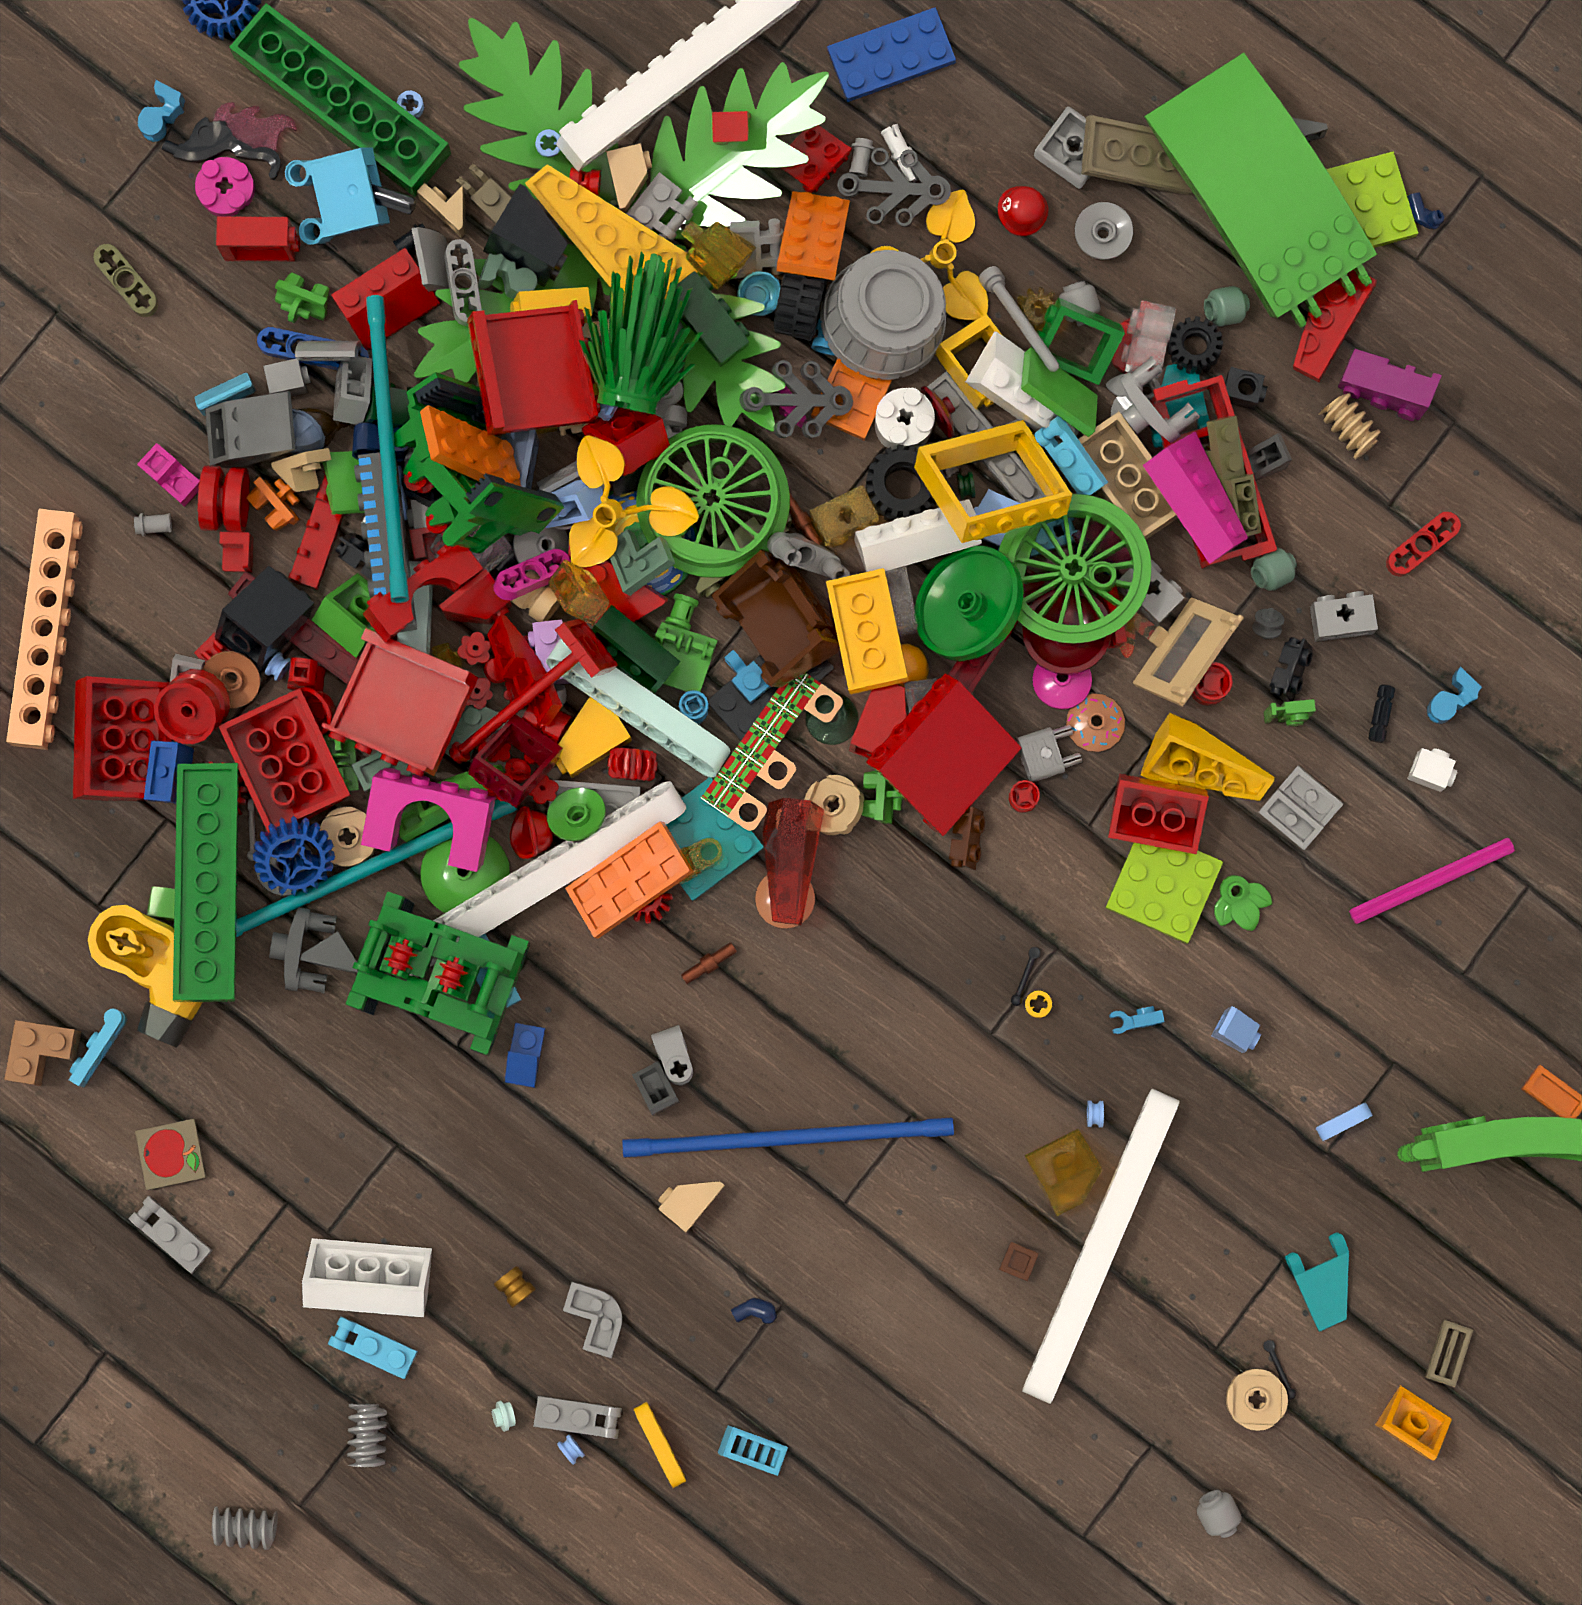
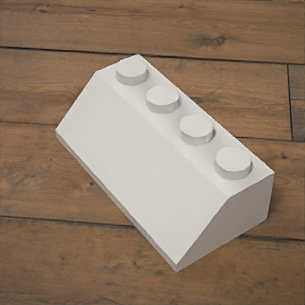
M994 332L965 383L1020 421L1024 420L1026 425L1034 431H1038L1042 427L1047 428L1050 426V421L1056 418L1057 415L1021 390L1025 351L998 332ZM1067 423L1076 436L1078 430ZM1056 435L1054 437L1058 444L1063 442L1060 436Z
M969 499L959 501L969 517L976 516ZM940 508L928 509L916 515L897 518L877 526H869L863 530L856 531L854 537L855 545L866 572L882 568L885 571H889L982 544L981 539L961 543Z
M312 1238L302 1280L303 1307L424 1317L429 1289L432 1248Z

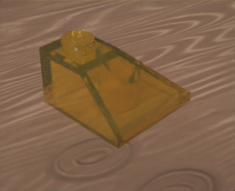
M1079 1129L1025 1155L1039 1186L1056 1216L1083 1204L1103 1170Z

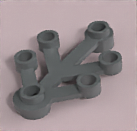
M884 148L874 149L871 159L875 165L882 167L893 182L862 180L853 173H845L838 180V189L845 197H855L860 192L891 194L878 207H871L867 211V220L873 225L881 224L885 216L907 196L918 195L920 197L908 209L902 208L898 210L895 216L896 222L900 226L908 227L913 223L914 218L928 205L944 204L951 194L949 182L941 176H931L918 161L916 152L910 149L902 152L900 161L904 167L911 168L922 183H910L889 159V153ZM878 152L885 153L886 157L883 162L875 160ZM907 154H913L915 160L911 164H906L904 157ZM848 179L854 181V187L850 190L844 188V182ZM934 185L941 187L939 195L931 194V188ZM876 210L880 211V219L872 221L871 213ZM904 212L910 215V219L906 223H902L899 220L900 215Z
M781 360L773 365L772 373L774 377L781 379L795 394L763 393L761 389L751 387L743 391L739 399L741 407L747 412H756L763 406H796L785 419L778 421L774 425V433L779 438L790 436L794 431V426L812 407H824L814 420H810L802 426V433L806 438H816L821 434L823 425L833 415L842 416L848 413L853 405V397L850 391L842 386L833 387L820 373V366L815 361L804 363L801 366L800 373L804 379L811 380L823 394H812L792 373L791 364L786 360ZM779 365H783L786 368L785 375L779 373ZM808 365L814 369L813 376L809 375L806 371ZM751 394L758 396L759 401L757 404L751 401ZM837 395L843 399L842 406L838 405L835 401ZM781 424L787 426L788 431L786 434L780 431ZM809 424L814 425L816 428L814 435L808 431Z

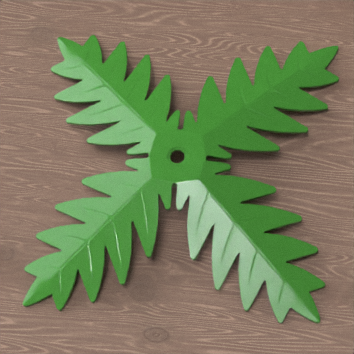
M469 18L468 24L471 37L479 57L460 61L459 67L480 84L503 94V96L464 105V111L494 126L527 133L526 135L481 145V152L499 160L532 169L541 170L548 164L569 178L571 167L574 166L560 150L554 157H544L536 150L535 142L536 137L543 130H554L561 136L559 131L571 121L576 124L583 119L582 113L592 106V77L590 69L584 70L565 103L558 110L562 86V66L558 41L553 40L532 75H530L527 48L517 22L512 23L504 38L501 39L481 22L474 18ZM782 62L770 77L761 95L757 109H755L745 72L742 68H739L731 83L723 112L748 111L751 114V120H748L749 140L747 142H728V144L722 145L713 143L712 110L705 87H699L688 123L685 161L682 160L671 118L665 116L653 152L650 183L660 172L682 190L683 193L676 201L683 205L688 197L691 196L699 203L692 211L694 215L688 222L685 220L684 225L730 227V222L746 221L744 217L709 195L743 200L781 197L782 191L743 166L784 168L806 164L809 161L808 156L776 136L799 133L825 122V116L811 109L810 105L826 84L829 73H816L791 83L787 66ZM544 136L540 140L543 142V145H540L543 150L550 148L553 151L557 147L554 145V142L557 141L553 136L549 139ZM618 142L607 151L618 149ZM605 151L585 166L582 171L601 170L599 197L619 209ZM530 178L508 184L509 189L514 192L519 184L524 185L533 198L538 200L525 184ZM646 182L643 185L640 192L638 193L635 200L633 201L630 208L634 205V203L638 200V198L647 188ZM669 209L660 222L667 225L676 213ZM560 228V229H559L560 234H561L563 237H565L567 240H569L570 242H572V240H571V239L568 237V235L563 231V229ZM679 228L676 231L677 236L675 239L685 240L688 238V233L683 229ZM568 244L564 251V254L568 257L556 280L549 279L545 287L537 283L533 291L588 287L593 315L598 278L601 281L606 296L610 295V286L575 244ZM674 244L686 252L685 246ZM474 259L476 275L479 277L486 259ZM703 262L706 266L697 272L699 277L704 274L712 285L734 279L738 275L735 270ZM497 276L492 286L503 294L479 289L481 308L484 310L485 315L511 312L510 305L514 299L506 296L501 277ZM459 288V289H460V290H467V289H469V288ZM450 289L436 290V296L452 307ZM712 293L717 300L723 298L732 310L729 316L733 321L762 312L765 309L764 304L746 298ZM473 295L464 298V308L460 311V313H465L467 318L475 311L470 310L468 306V299L473 297ZM681 318V324L683 328H690L685 325ZM456 320L419 328L418 333L433 343L434 347L423 358L414 372V376L416 378L429 377L435 372L443 373L453 369L455 379L468 383L476 373L468 326H463ZM691 328L680 349L685 343H691L696 336ZM747 330L750 334L747 337L749 346L720 367L698 340L687 354L684 366L685 370L691 363L696 364L683 378L686 411L691 413L711 384L715 381L718 407L724 425L732 427L740 414L743 413L759 426L774 432L775 420L770 406H763L756 412H747L741 407L739 399L741 393L748 388L757 387L763 393H774L783 390L785 383L774 377L771 373L757 366L742 362V360L778 349L781 343L766 335ZM751 394V401L757 404L759 401L758 396Z

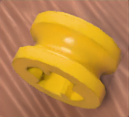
M1034 991L1028 995L1025 1001V1008L1031 1016L1042 1018L1050 1013L1052 1000L1046 992ZM1037 996L1044 997L1043 1002L1047 1001V1008H1041L1040 1013L1033 1011L1034 1006L1030 1007V1001L1036 1000Z

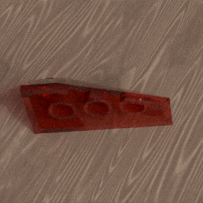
M781 798L769 802L762 832L773 922L802 925L824 815V809L810 800Z

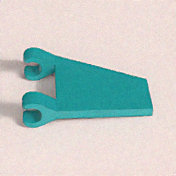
M1177 364L1167 365L1161 387L1187 380L1188 385L1200 382L1199 374L1195 373V370H1191V374L1185 373L1186 368L1184 367L1179 370ZM1203 392L1165 403L1170 418L1189 403L1193 410L1185 418L1196 411L1200 416L1196 420L1197 429L1207 427V421H1210ZM1150 425L1153 446L1155 448L1163 447L1160 434Z
M1334 1233L1328 1238L1337 1256L1310 1269H1304L1300 1256L1297 1253L1292 1252L1285 1256L1286 1263L1295 1278L1319 1332L1347 1319L1349 1250L1343 1235L1339 1233Z

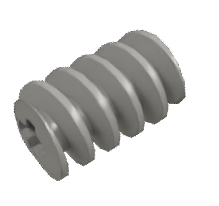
M349 1404V1407L357 1410V1413L348 1416V1419L356 1422L357 1426L348 1428V1432L355 1434L356 1438L349 1440L347 1444L356 1447V1450L347 1453V1457L356 1460V1463L347 1466L378 1467L386 1463L385 1459L377 1456L386 1451V1447L379 1445L378 1442L385 1440L387 1436L378 1432L379 1429L387 1426L386 1422L378 1419L387 1415V1410L380 1408V1404Z
M216 1506L213 1511L211 1529L214 1544L221 1546L225 1538L228 1547H233L237 1540L240 1548H245L248 1541H250L251 1548L257 1549L262 1541L264 1550H269L276 1536L277 1511H275L272 1519L268 1520L266 1510H263L260 1518L256 1519L254 1509H251L248 1517L244 1518L242 1508H239L235 1517H232L230 1507H227L223 1516H220L218 1506Z

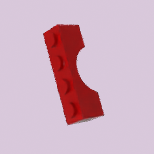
M444 545L436 552L438 554L436 559L431 562L425 559L414 567L413 570L416 573L407 579L408 601L394 603L391 601L390 592L386 595L379 592L366 602L369 607L363 615L384 643L405 629L413 621L411 602L416 590L427 585H439L455 592L484 569L468 548L459 545L454 547Z

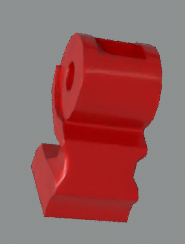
M298 657L291 658L287 689L295 691L301 687H310L323 691L326 669L318 666L319 661Z

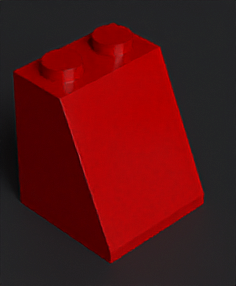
M900 683L871 690L850 742L849 752L869 759L874 749L881 745L890 736L893 728L906 718L905 688L901 687Z

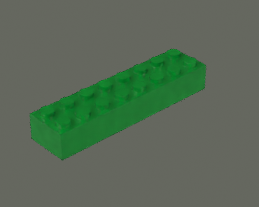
M265 3L229 47L234 59L352 150L372 147L377 169L413 197L418 195L417 190L424 183H428L451 154L448 142L267 3Z

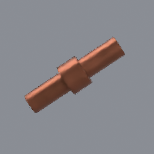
M790 493L789 513L793 518L792 523L798 531L801 530L808 540L821 545L823 541L811 525L812 519L806 511L803 512Z
M730 942L713 954L707 953L701 957L698 964L682 973L681 976L686 984H689L704 973L708 972L710 974L719 968V963L737 951Z

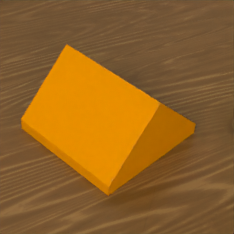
M1400 1385L1375 1425L1421 1456L1434 1461L1438 1456L1452 1419Z

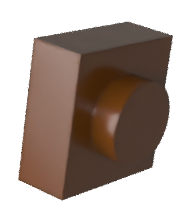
M1010 1242L999 1270L1028 1281L1039 1253Z

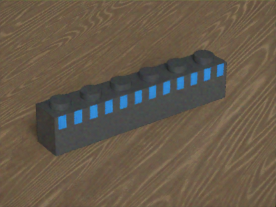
M380 452L358 455L359 465H354L356 482H361L362 493L358 494V505L360 511H365L366 522H361L363 540H368L369 551H364L366 568H371L372 580H368L370 598L379 592L383 595L390 592V567ZM396 457L405 572L407 574L408 579L409 577H411V571L408 555L398 462ZM412 597L411 602L414 619L400 632L417 630L414 597Z

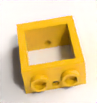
M987 314L941 342L935 354L975 410L982 405L989 407L994 402L965 383L969 375L954 355L981 337L987 344L994 332L1001 334Z

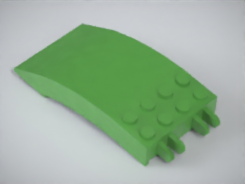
M1244 53L1238 55L1144 116L1171 163L1178 170L1225 241L1270 317L1278 318L1289 311L1296 324L1302 328L1306 325V321L1297 305L1304 301L1310 313L1315 318H1318L1322 315V312L1313 295L1339 280L1349 296L1356 293L1355 286L1347 276V273L1353 269L1364 286L1372 283L1362 264L1377 255L1375 249L1301 130Z
M1485 1116L1423 1128L1421 1129L1422 1135L1414 1136L1415 1143L1400 1146L1396 1155L1403 1163L1419 1161L1422 1172L1505 1157H1547L1582 1162V1119L1521 1117L1486 1122Z

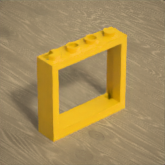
M1024 420L918 448L914 468L961 543L980 540L998 533H1006L1024 526H1032L1038 522L1053 518L1058 519L1068 513L1072 493L1040 444L1036 441ZM1017 451L1046 497L969 517L940 470Z

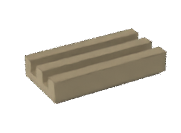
M1447 1320L1442 1321L1425 1378L1455 1388L1473 1329ZM1451 1328L1453 1330L1439 1373L1436 1375L1434 1373L1448 1329ZM1460 1331L1464 1335L1450 1379H1447L1445 1375Z

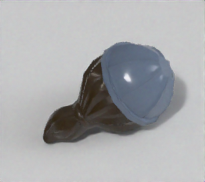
M292 409L296 450L290 452L297 455L307 451L324 449L331 443L337 431L351 424L333 420V415H329L327 412L319 409Z

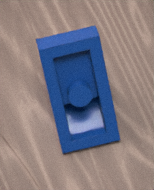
M515 1023L511 1049L508 1051L505 1083L535 1088L545 1028Z

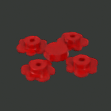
M474 632L470 637H462V645L459 646L457 654L460 658L467 659V663L471 666L477 662L480 664L486 663L484 673L487 678H479L466 706L472 705L478 710L486 706L487 701L493 696V693L489 690L491 686L490 681L493 683L506 681V691L503 693V697L505 700H510L511 703L519 696L513 679L502 677L496 658L494 657L489 660L490 642L484 641L482 633ZM523 636L529 644L528 636Z
M496 733L492 734L490 737L486 738L483 742H481L482 744H480L478 752L493 738V736ZM507 742L490 762L496 763L498 760L506 762L504 774L516 783H522L531 776L529 764L537 762L524 754V760L520 758L509 760L511 744ZM546 775L529 795L533 796V800L538 804H544L547 800L554 801L559 785L557 782L549 780V777ZM482 785L487 789L488 796L496 797L498 800L503 801L496 793Z

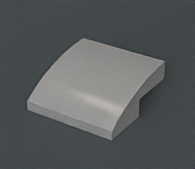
M412 228L423 286L428 292L449 289L444 258L447 248L446 238L439 232L431 229Z
M299 341L295 350V358L298 361H358V353H361V341Z
M1298 765L1260 809L1259 813L1305 850L1344 803Z

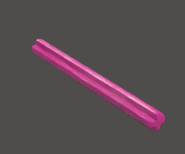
M1509 838L1498 841L1352 908L1349 911L1350 916L1355 924L1363 922L1515 851L1514 845Z

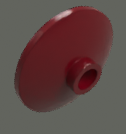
M922 386L920 391L931 402L938 426L947 437H954V424L951 414L955 412V408L947 396L941 399L933 390Z

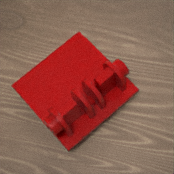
M818 125L812 129L802 131L790 144L791 147L808 156L809 161L806 164L781 169L802 183V188L805 192L817 193L818 188L824 183L823 179L829 180V173L835 174L839 166L843 162H847V156L852 149Z

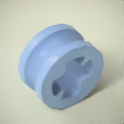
M410 90L401 93L398 97L397 104L415 118H419L423 114L424 103L420 94ZM414 99L415 104L418 105L417 108L413 107V111H407L406 106L403 105L404 103L408 104L407 100Z
M543 130L536 137V150L544 157H554L559 153L560 149L556 147L553 151L550 148L543 150L540 146L543 145V142L540 140L544 136L548 139L553 136L558 141L560 136L554 130Z
M277 652L266 667L265 674L268 676L272 674L275 681H280L289 670L291 659H284L283 654Z
M1087 1101V1127L1097 1124L1099 1128H1103V1101H1099L1097 1104Z
M570 1434L566 1436L565 1442L557 1443L562 1453L573 1465L577 1463V1457L583 1458L585 1456L581 1447Z

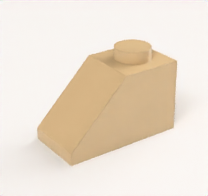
M641 143L606 151L619 209L624 213H627L647 181V169L652 168L649 152L642 151Z
M719 1181L677 1185L674 1190L668 1187L658 1199L662 1204L658 1209L681 1229L688 1232L725 1185Z

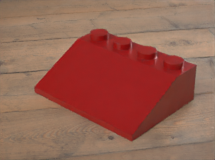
M86 676L75 681L73 799L147 801L144 800L151 741L172 742V739L160 730L154 717L156 697L170 682Z
M300 688L218 726L235 763H238V770L268 833H270L268 827L270 823L278 827L280 826L279 820L281 818L286 823H291V818L294 815L297 818V822L301 823L305 817L311 819L351 796Z

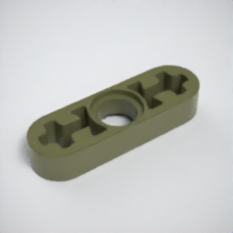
M111 244L100 245L95 250L93 256L97 267L138 316H152L158 309V299L115 246ZM103 254H114L112 259L119 268L114 271L107 262L101 264L104 261ZM125 273H129L134 277L133 284L128 288H122L118 285L119 277ZM137 290L144 299L150 298L148 300L150 305L148 308L145 309L143 306L137 308L140 305V302L134 295Z

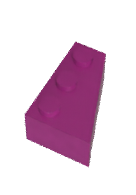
M1354 349L1338 384V388L1342 389L1344 394L1350 393L1351 398L1359 399V397L1369 400L1370 404L1378 409L1386 410L1389 408L1398 412L1397 415L1402 419L1408 421L1416 419L1419 421L1429 408L1442 375L1433 373L1431 378L1415 373L1416 367L1407 365L1405 369L1390 364V359Z

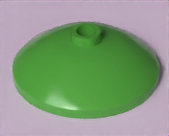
M488 837L483 866L477 872L469 870L468 875L465 877L459 876V868L448 865L453 838L427 850L421 865V883L430 902L441 912L446 913L510 874L508 858L499 843L492 837Z

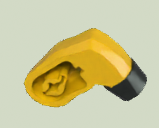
M128 905L111 906L100 913L90 927L88 944L91 957L101 967L123 973L134 982L149 989L150 1001L145 1003L137 1031L177 1048L193 1023L192 1019L203 1002L173 1001L174 928Z

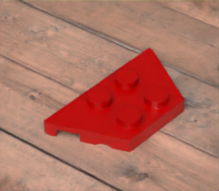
M569 545L568 555H569L570 560H571V552H570V545ZM609 559L590 567H573L570 564L566 573L564 602L595 623L598 622L611 605L632 622H635L668 601V598L647 584L630 596L623 593Z

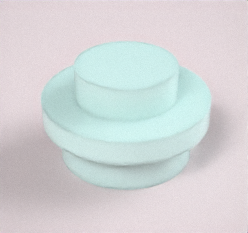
M496 1402V1409H492L494 1424L496 1427L501 1426L503 1432L508 1431L509 1427L516 1424L512 1405L510 1402Z

